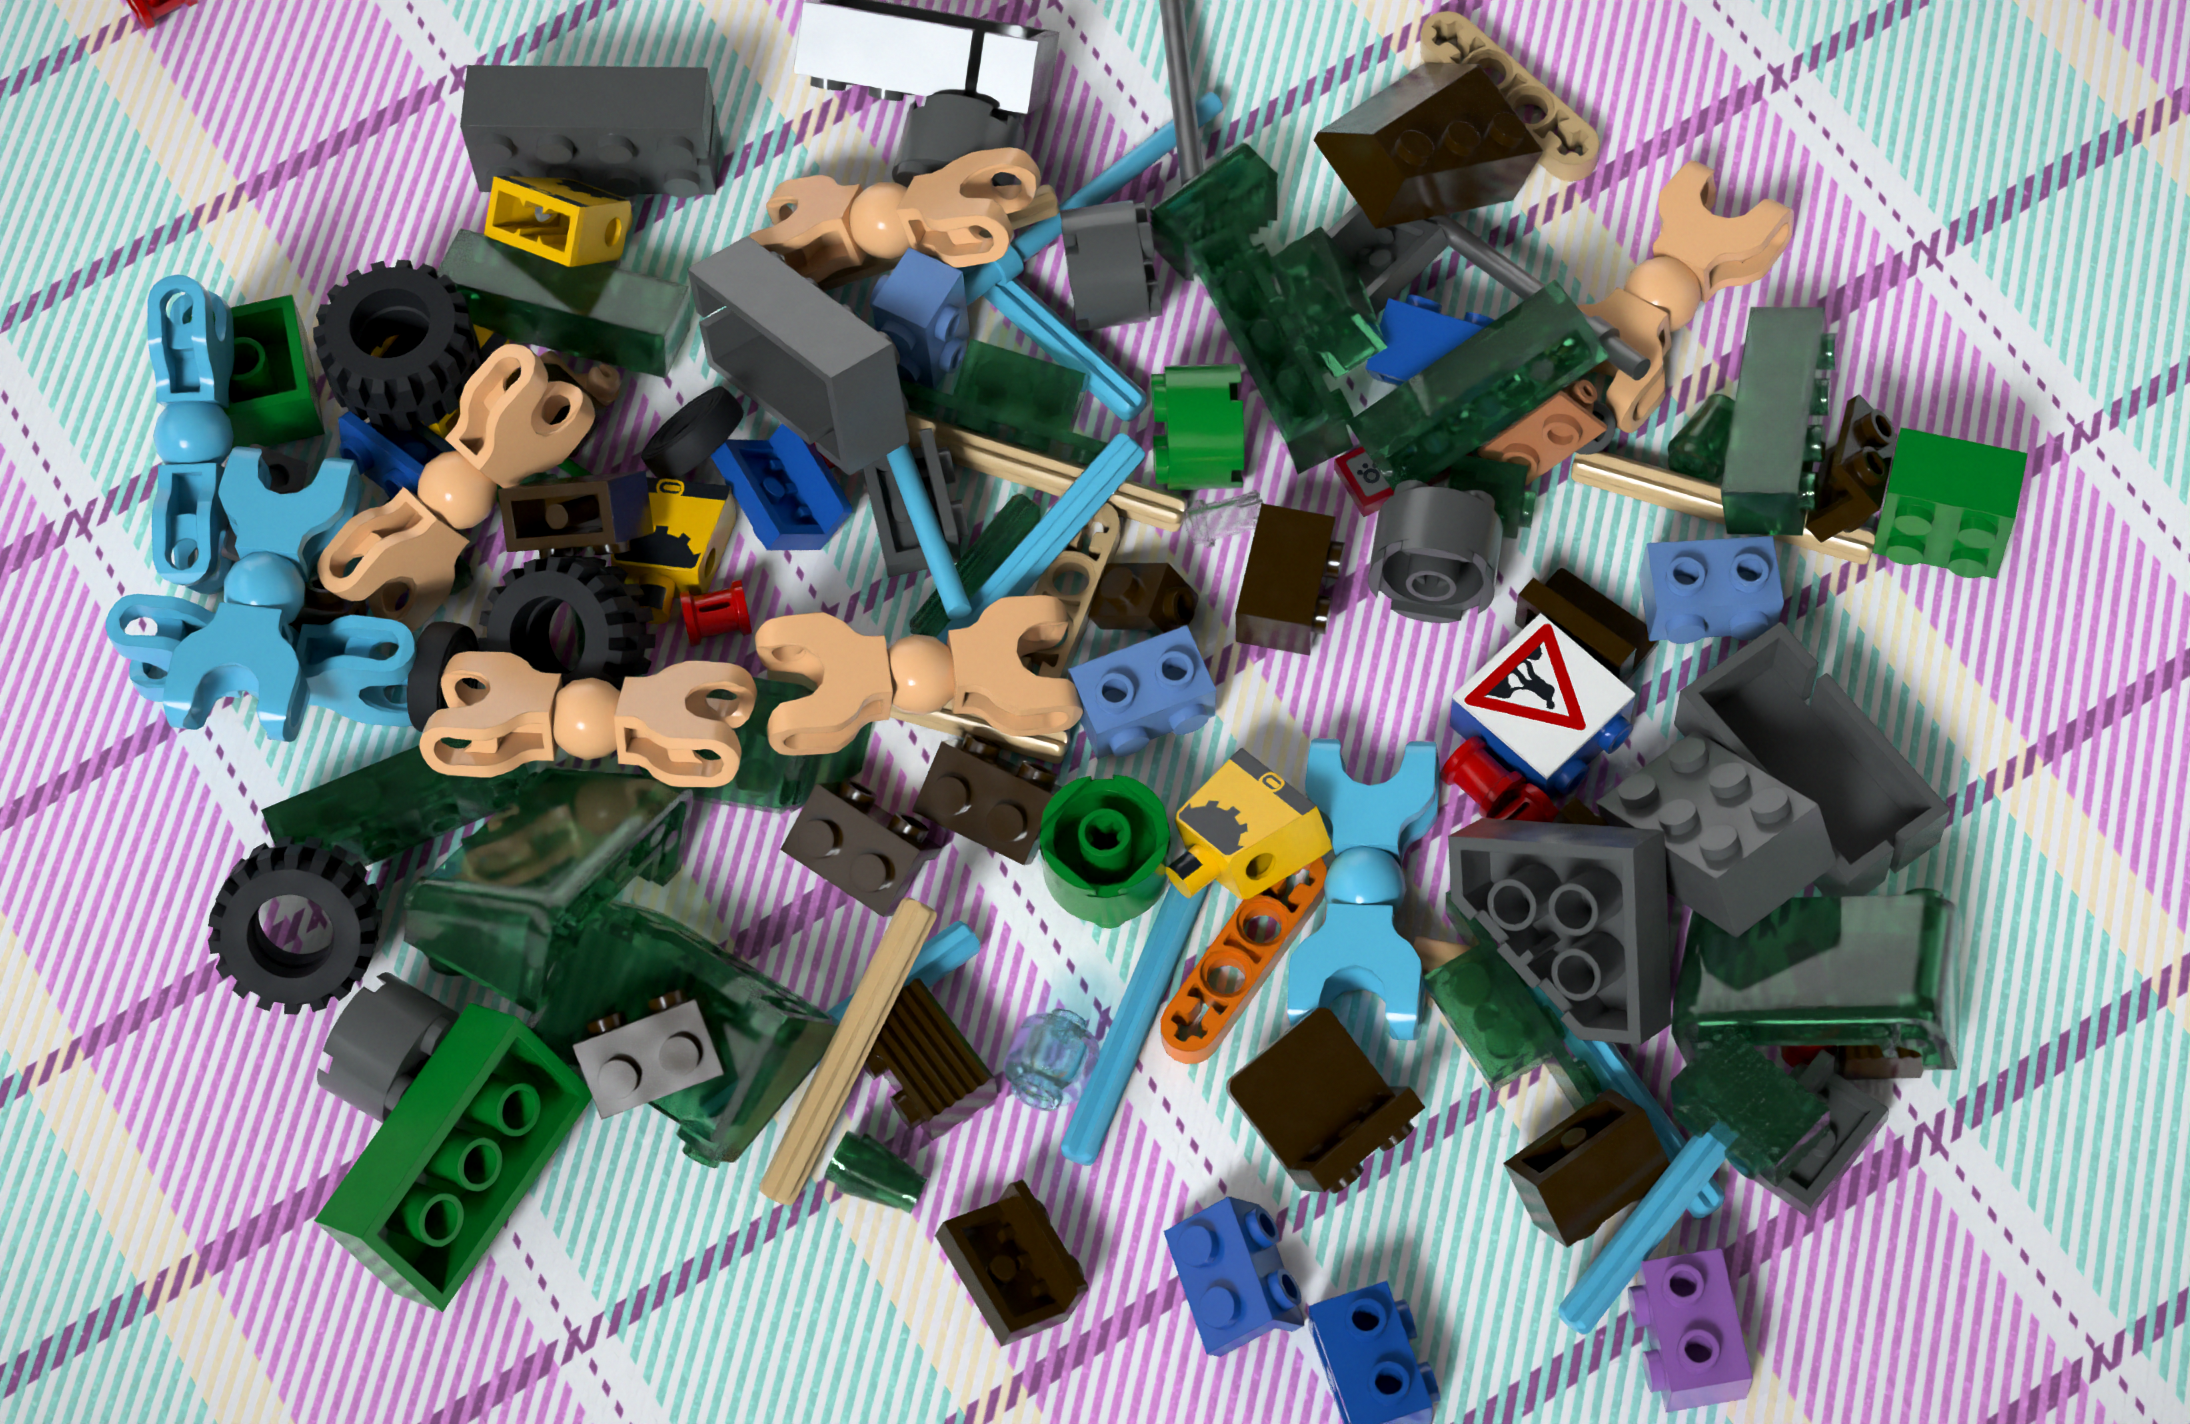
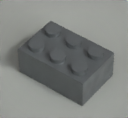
M1693 731L1684 739L1674 743L1666 752L1634 775L1624 779L1617 787L1596 801L1600 816L1611 827L1665 830L1666 881L1671 887L1668 894L1736 938L1837 864L1817 803L1697 731Z

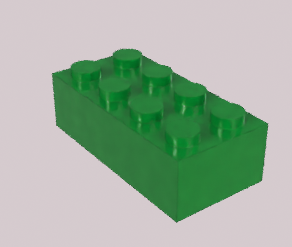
M469 1003L314 1221L395 1294L443 1313L592 1099L589 1087L518 1017Z

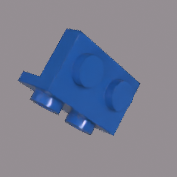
M351 411L338 418L341 440L339 451L342 459L355 460L359 474H364L384 489L391 500L403 487L417 496L418 480L425 465L441 453L456 450L450 443L428 427H425L420 421L413 422L412 430L398 431L396 423H389L386 430L373 428L371 422L365 423Z
M782 423L769 440L727 439L710 455L725 479V484L731 487L732 494L753 526L754 534L763 543L767 551L821 550L852 512L850 502L817 451L814 443L809 445Z
M1228 1196L1163 1231L1207 1355L1221 1357L1275 1328L1293 1332L1305 1325L1298 1306L1301 1303L1300 1289L1294 1277L1284 1268L1276 1243L1279 1241L1277 1226L1271 1215L1259 1204Z

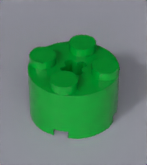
M1239 363L1164 366L1163 374H1151V402L1154 422H1164V434L1152 436L1153 470L1155 472L1156 484L1167 483L1168 491L1243 488L1244 481L1241 470H1244L1243 400H1238L1237 383H1242Z
M1113 775V779L1092 780L1091 776L1078 778L1062 787L1051 798L1042 816L1040 850L1044 880L1054 900L1073 916L1107 929L1119 927L1125 921L1133 919L1149 910L1160 899L1168 885L1169 877L1166 873V867L1172 863L1170 827L1165 808L1156 794L1143 783L1133 778Z

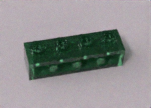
M1241 221L1186 247L1185 249L1197 280L1297 474L1353 448L1346 426L1356 421L1353 412L1340 387L1331 392L1327 387L1322 375L1330 372L1315 339L1313 338L1304 343L1296 327L1304 324V321L1289 290L1281 294L1276 290L1271 279L1279 276V273L1265 244L1260 243L1253 246Z
M461 228L436 271L438 278L446 274L454 282L457 292L462 293L474 325L501 334L516 342L528 343L564 352L574 357H583L619 366L633 372H642L667 378L691 329L690 286L600 263L568 267L484 236V234Z
M1555 279L1347 423L1391 489L1395 492L1396 486L1403 481L1417 480L1423 483L1427 482L1610 356L1582 312Z
M1750 307L1721 486V499L1727 534L1803 536L1807 510H1817L1819 476L1818 472H1812L1813 464L1823 463L1826 452L1825 425H1819L1820 416L1831 415L1833 402L1831 378H1826L1827 370H1837L1839 363L1838 333H1828L1825 307Z
M450 737L440 739L442 743L457 749L465 748L472 743V740ZM418 745L261 809V812L275 845L281 837L293 836L295 845H304L307 836L322 839L321 849L331 852L334 845L337 844L347 850L344 860L352 866L359 860L366 867L534 798L537 795L525 763L510 772L494 777L481 778L446 775L433 770L426 763Z

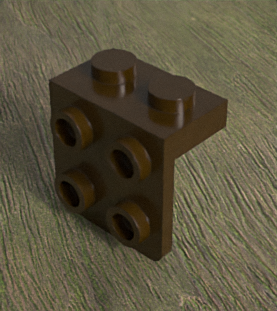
M1323 1007L1312 1009L1232 1075L1226 1084V1091L1229 1097L1301 1191L1326 1192L1329 1189L1332 1194H1335L1345 1189L1364 1172L1360 1162L1378 1147L1382 1151H1387L1403 1141L1414 1129L1410 1120L1426 1108L1410 1086H1388L1330 1009Z

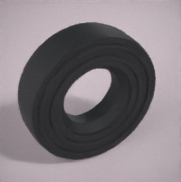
M723 386L712 388L691 400L669 418L649 440L642 451L641 458L657 478L675 480L702 463L728 439L741 422L744 410L735 397Z
M447 621L432 622L424 629L417 641V657L408 674L407 681L408 714L413 727L417 731L423 732L429 717L437 710L449 708L441 688V678L449 660L458 653L468 651L479 652L476 634L466 625ZM462 679L463 683L470 688L478 689L479 681L477 679Z

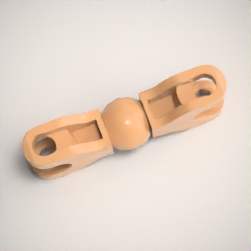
M1007 147L971 152L952 161L938 171L914 176L908 188L898 183L879 182L867 187L863 191L860 184L842 186L837 184L833 178L825 175L787 180L776 187L766 204L769 217L774 226L755 231L749 237L769 252L775 251L779 255H783L784 261L789 267L804 278H812L816 283L840 269L862 265L867 254L878 258L897 259L904 255L908 247L927 256L939 257L943 263L955 268L991 263L1004 256L1014 238V231L1006 214L1024 209L1031 203L1041 183L1040 170L1025 151ZM1007 172L1016 175L1022 184L993 186L992 177L996 173ZM787 203L797 205V209L793 212ZM983 228L987 229L993 238L980 236L981 230Z
M1694 160L1687 162L1659 193L1658 208L1661 234L1653 243L1654 258L1643 261L1631 270L1624 290L1617 287L1604 301L1596 304L1575 306L1589 317L1600 316L1617 328L1620 332L1621 340L1650 360L1651 365L1647 374L1642 379L1636 381L1606 359L1595 360L1577 347L1576 338L1552 321L1530 353L1529 380L1550 392H1555L1558 388L1563 387L1564 384L1574 380L1579 375L1593 372L1609 375L1614 380L1606 391V406L1613 413L1617 428L1626 433L1635 432L1665 398L1666 384L1663 356L1671 347L1670 332L1679 331L1692 321L1700 301L1707 303L1718 290L1728 286H1743L1762 279L1783 253L1792 237L1793 210L1773 199H1763L1743 216L1725 218L1713 215L1710 210L1716 202L1717 191L1713 176L1715 170Z
M506 344L498 348L465 384L460 400L458 422L445 438L456 450L441 453L425 465L418 480L417 496L403 487L390 502L381 507L367 509L353 516L344 524L323 550L319 558L317 568L323 586L333 594L349 601H362L368 598L369 607L374 617L401 622L411 632L417 630L450 594L455 578L454 565L456 559L470 542L458 530L472 528L489 516L496 502L497 484L503 488L519 485L532 474L545 472L556 467L571 454L588 433L594 422V407L588 395L576 386L563 381L548 383V373L543 362L533 351L525 346ZM521 367L520 377L506 390L508 376L515 369ZM571 405L567 417L561 423L550 425L563 406ZM364 556L349 576L342 577L349 561L353 558ZM409 588V598L406 605L395 612L396 601Z
M1054 596L1004 597L988 606L978 621L970 627L949 630L946 645L934 636L914 634L898 639L888 649L886 647L885 635L863 636L854 632L844 621L825 612L788 615L767 620L761 625L755 635L756 650L762 664L771 671L803 674L816 683L818 688L812 695L780 703L772 711L766 727L769 744L776 752L783 755L835 753L852 742L859 730L869 722L889 720L891 704L903 713L924 716L941 710L950 700L953 714L978 715L984 718L996 730L1012 737L1035 736L1068 730L1079 721L1083 714L1082 703L1075 684L1064 678L1036 676L1023 667L1020 661L1023 655L1053 648L1062 640L1068 626L1066 607L1060 599Z
M468 651L454 655L447 663L441 678V688L449 708L437 710L429 717L422 732L419 747L426 763L433 770L446 775L481 778L498 776L530 761H554L558 746H560L570 755L585 760L607 757L617 750L618 764L639 765L647 769L654 778L670 786L718 787L729 783L739 769L742 751L733 728L741 727L749 719L754 709L757 688L752 676L745 668L732 663L684 661L666 667L659 673L651 676L625 677L621 692L609 682L596 678L574 680L562 688L561 674L539 672L533 669L526 660L512 653ZM462 679H477L482 684H484L486 688H470L465 683H463ZM724 689L736 694L737 698L727 701L706 698V695L713 690ZM450 737L472 740V743L465 748L457 749L442 743L440 739ZM695 750H712L721 758L718 760H707L697 754Z

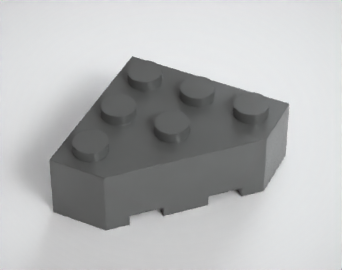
M1481 818L1448 836L1451 901L1469 921L1476 918L1501 945L1497 951L1532 989L1537 986L1541 988L1564 1013L1560 1020L1578 1039L1642 1045L1672 1024L1665 830Z

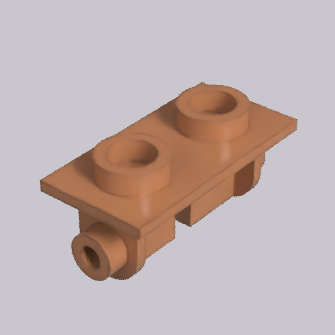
M1587 380L1568 381L1563 385L1561 391L1516 423L1502 428L1499 435L1478 449L1477 454L1524 488L1607 430V425L1592 414L1594 402L1598 397L1595 387Z

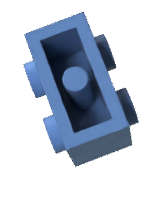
M908 247L891 275H883L876 283L870 297V308L873 309L875 330L886 333L892 339L899 352L900 363L897 365L899 382L907 385L918 383L935 391L946 373L953 374L959 368L967 350L970 328L963 271Z
M1773 536L1646 544L1639 579L1649 641L1669 640L1676 644H1688L1696 642L1701 638L1732 636L1737 640H1753L1778 624L1784 605V598Z
M1187 625L1068 669V680L1075 684L1082 703L1083 714L1080 722L1097 760L1114 754L1116 757L1132 755L1145 748L1149 740L1171 732L1175 735H1185L1203 727L1209 718L1215 716L1217 690Z

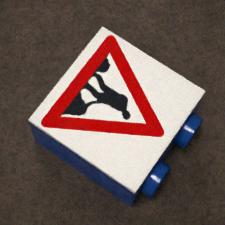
M1540 613L1452 695L1450 727L1466 741L1471 737L1479 736L1487 743L1486 752L1510 773L1518 771L1526 778V784L1531 783L1538 787L1551 800L1559 792L1564 796L1573 792L1587 776L1590 770L1588 764L1603 750L1607 754H1612L1627 740L1634 727L1631 723L1636 693Z

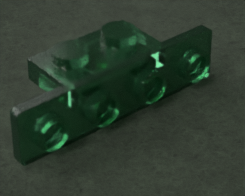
M970 339L953 395L899 379L900 388L907 399L909 410L932 417L935 406L957 412L955 424L975 431L990 434L993 424L1015 430L1012 441L1033 449L1048 452L1050 442L1073 448L1071 460L1088 466L1108 444L1073 432L1090 376L1083 372Z
M1451 890L1445 893L1446 915L1464 943L1471 947V949L1424 975V986L1492 1091L1495 1092L1540 1065L1545 1064L1575 1111L1598 1100L1597 1095L1602 1093L1600 1083L1588 1063L1582 1058L1574 1062L1561 1041L1566 1039V1035L1555 1013L1546 1004L1538 1008L1526 990L1529 985L1497 951L1498 946L1491 937V934L1476 918L1469 921L1451 901Z

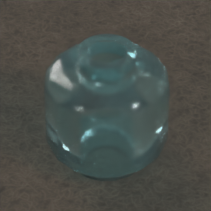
M1057 1008L1052 1010L1051 1013L1038 1012L1029 1015L1020 1025L1004 1060L1003 1068L1006 1079L1011 1084V1092L1024 1104L1041 1111H1055L1060 1106L1064 1107L1077 1103L1085 1092L1100 1058V1048L1097 1039L1087 1029V1022L1080 1015L1067 1009Z

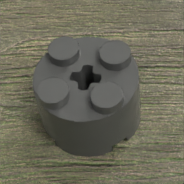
M953 94L928 95L924 106L918 107L916 100L909 106L892 170V178L895 183L908 188L914 176L938 171L952 161L971 152L1007 147L1022 150L1026 137L1025 130L1019 121L1011 115L1008 116L1007 124L991 117L993 105L981 100ZM1007 172L996 173L992 177L993 186L1014 185L1016 175Z
M1133 200L1059 210L1068 278L1074 300L1073 310L1077 332L1148 322L1150 317L1162 316L1157 279H1155L1152 261L1155 258L1150 222L1147 219L1145 202L1133 203Z
M1407 480L1399 483L1395 488L1394 495L1383 503L1378 513L1368 573V585L1371 592L1377 598L1378 591L1380 590L1384 595L1392 599L1391 610L1404 617L1423 622L1451 623L1461 621L1463 611L1478 605V614L1486 610L1494 598L1503 537V525L1498 514L1495 512V500L1493 497L1480 490L1462 492L1450 488L1429 487L1427 484L1417 480Z
M383 972L376 976L384 984L378 990L373 992L363 987L345 1007L332 1028L323 1052L333 1057L329 1074L319 1068L317 1072V1082L321 1088L382 1124L460 1017L457 1011L390 972Z

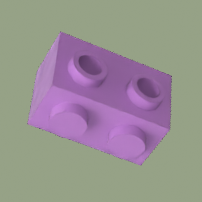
M1722 1248L1642 1261L1636 1286L1628 1287V1301L1635 1327L1646 1326L1651 1350L1643 1352V1366L1649 1391L1651 1393L1661 1391L1666 1413L1746 1399L1753 1376Z

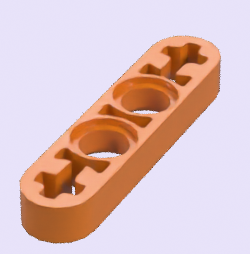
M1322 857L1291 874L1296 876L1302 869L1309 871V884L1311 886L1303 883L1296 885L1288 896V909L1280 902L1287 890V877L1251 899H1244L1168 1004L1161 1017L1162 1044L1166 1053L1174 1060L1184 1064H1197L1207 1060L1216 1052L1325 896L1323 885L1327 875V867ZM1256 916H1269L1279 923L1281 931L1274 940L1267 943H1257L1246 936L1244 932L1246 923ZM1221 966L1238 968L1245 977L1243 986L1238 991L1230 994H1222L1210 987L1207 980L1210 974ZM1201 999L1209 1007L1201 1021L1202 1035L1204 1037L1201 1039L1198 1036L1191 1035L1183 1042L1179 1040L1177 1024L1181 1023L1182 1025L1190 1026L1201 1012Z

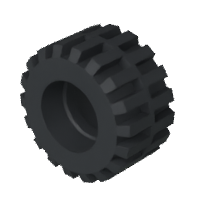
M398 259L395 267L386 268L384 261L372 263V271L361 274L357 269L346 275L349 283L345 287L335 284L327 293L331 302L330 305L320 304L316 314L319 326L313 327V339L317 347V355L334 397L342 408L347 407L348 411H351L363 421L369 417L372 427L380 430H386L389 423H396L398 431L412 430V423L423 420L425 427L438 422L436 414L444 410L450 415L460 407L457 400L458 395H462L465 384L481 366L478 355L481 352L466 301L462 293L457 292L454 282L446 274L438 278L436 270L432 266L423 263L415 270L410 260ZM404 333H415L425 336L415 349L404 355L393 358L371 356L373 350L380 343L392 336Z
M582 556L533 559L524 562V568H515L502 576L506 586L493 587L487 599L493 604L492 610L481 611L479 625L487 627V637L478 638L479 652L512 653L526 660L533 669L539 672L561 674L562 688L574 680L596 678L609 682L621 692L625 677H634L635 675L648 673L652 661L644 657L645 649L655 648L656 634H647L646 622L654 621L651 607L641 608L638 602L645 595L639 584H624L628 573L619 566H606L605 559ZM564 601L571 605L578 613L585 630L584 652L579 663L572 671L564 667L556 658L549 637L552 617L556 609Z
M293 836L281 837L278 839L275 847L269 848L265 842L254 848L249 858L246 860L241 858L232 868L210 912L208 926L213 927V931L208 939L210 954L219 953L220 959L216 965L217 971L222 979L233 975L237 981L232 991L242 999L250 991L260 996L256 1007L269 1012L274 1002L284 1003V1014L299 1015L304 1004H310L312 1012L327 1008L329 1000L333 996L338 1001L342 1000L351 992L354 982H360L363 978L379 940L378 934L382 925V910L377 909L376 905L380 895L375 883L367 885L364 880L368 870L359 860L352 866L344 860L347 850L337 844L334 845L331 852L321 849L322 839L307 836L304 845H295ZM283 895L301 896L315 902L325 911L331 921L334 931L332 942L319 951L307 954L291 953L279 948L268 939L260 925L258 912L261 905L272 898Z

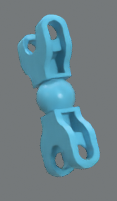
M176 274L167 276L154 284L147 301L148 346L156 380V401L166 407L157 418L153 434L157 454L165 464L158 465V489L152 510L153 562L158 574L165 580L176 585L186 586L200 594L212 595L224 591V579L233 564L236 563L223 557L221 554L229 519L218 495L219 485L225 467L221 465L230 454L234 438L230 419L222 409L229 408L228 389L234 364L233 315L231 308L223 298L211 291H207L196 280L185 275ZM184 292L185 294L179 296L173 302L169 318L166 312L168 301L173 295ZM213 312H214L215 318H216V319H215V325H214V319H213ZM198 548V559L194 563L195 550ZM172 549L174 550L175 565L172 563L171 558ZM219 554L221 560L220 568L214 576L210 577L216 570Z
M237 446L233 448L229 455L219 485L218 495L237 538L235 548L240 560L233 564L224 579V602H219L214 619L205 628L191 633L175 647L166 677L162 703L171 727L197 730L204 727L207 717L217 700L230 692L247 690L258 694L256 712L259 722L267 732V739L292 742L297 738L301 729L311 691L296 653L292 648L293 635L288 624L296 619L304 605L305 582H309L314 564L319 561L323 550L344 524L358 514L362 482L355 460L329 457L323 460L321 468L311 485L298 493L279 494L270 490L272 477L269 467L261 456L262 449Z
M132 594L120 598L114 604L106 618L105 628L117 652L121 656L131 659L129 676L138 693L148 700L163 702V692L167 676L162 679H152L148 677V673L153 666L164 669L168 673L175 647L191 633L205 628L214 619L216 613L179 597ZM360 615L340 617L325 625L302 624L300 633L288 625L293 635L292 648L296 653L311 691L308 705L331 709L346 718L364 724L395 727L413 726L409 718L407 702L404 704L390 703L384 693L386 686H407L408 674L417 657L416 643L406 625L392 619ZM147 617L157 624L155 636L129 635L125 633L127 625L138 618ZM387 642L395 643L399 646L395 655L390 658L377 652L374 648ZM243 691L230 692L224 697L241 698ZM247 691L251 696L258 698V694Z
M1314 738L1311 740L1305 791L1307 798L1318 807L1328 837L1332 840L1336 859L1332 861L1323 885L1327 902L1325 923L1318 932L1305 938L1290 958L1287 1004L1290 1025L1292 1027L1312 1009L1322 1007L1329 1009L1330 1004L1344 992L1362 989L1377 994L1386 1003L1385 1015L1390 1025L1389 1034L1392 1039L1418 1040L1421 1035L1426 994L1425 980L1422 976L1421 960L1415 949L1407 940L1397 934L1395 915L1403 903L1407 889L1405 873L1402 870L1404 853L1410 844L1422 838L1438 819L1440 762L1437 744L1435 741H1410L1405 747V755L1399 772L1387 782L1366 785L1353 781L1345 773L1346 765L1340 753L1341 742L1339 739Z

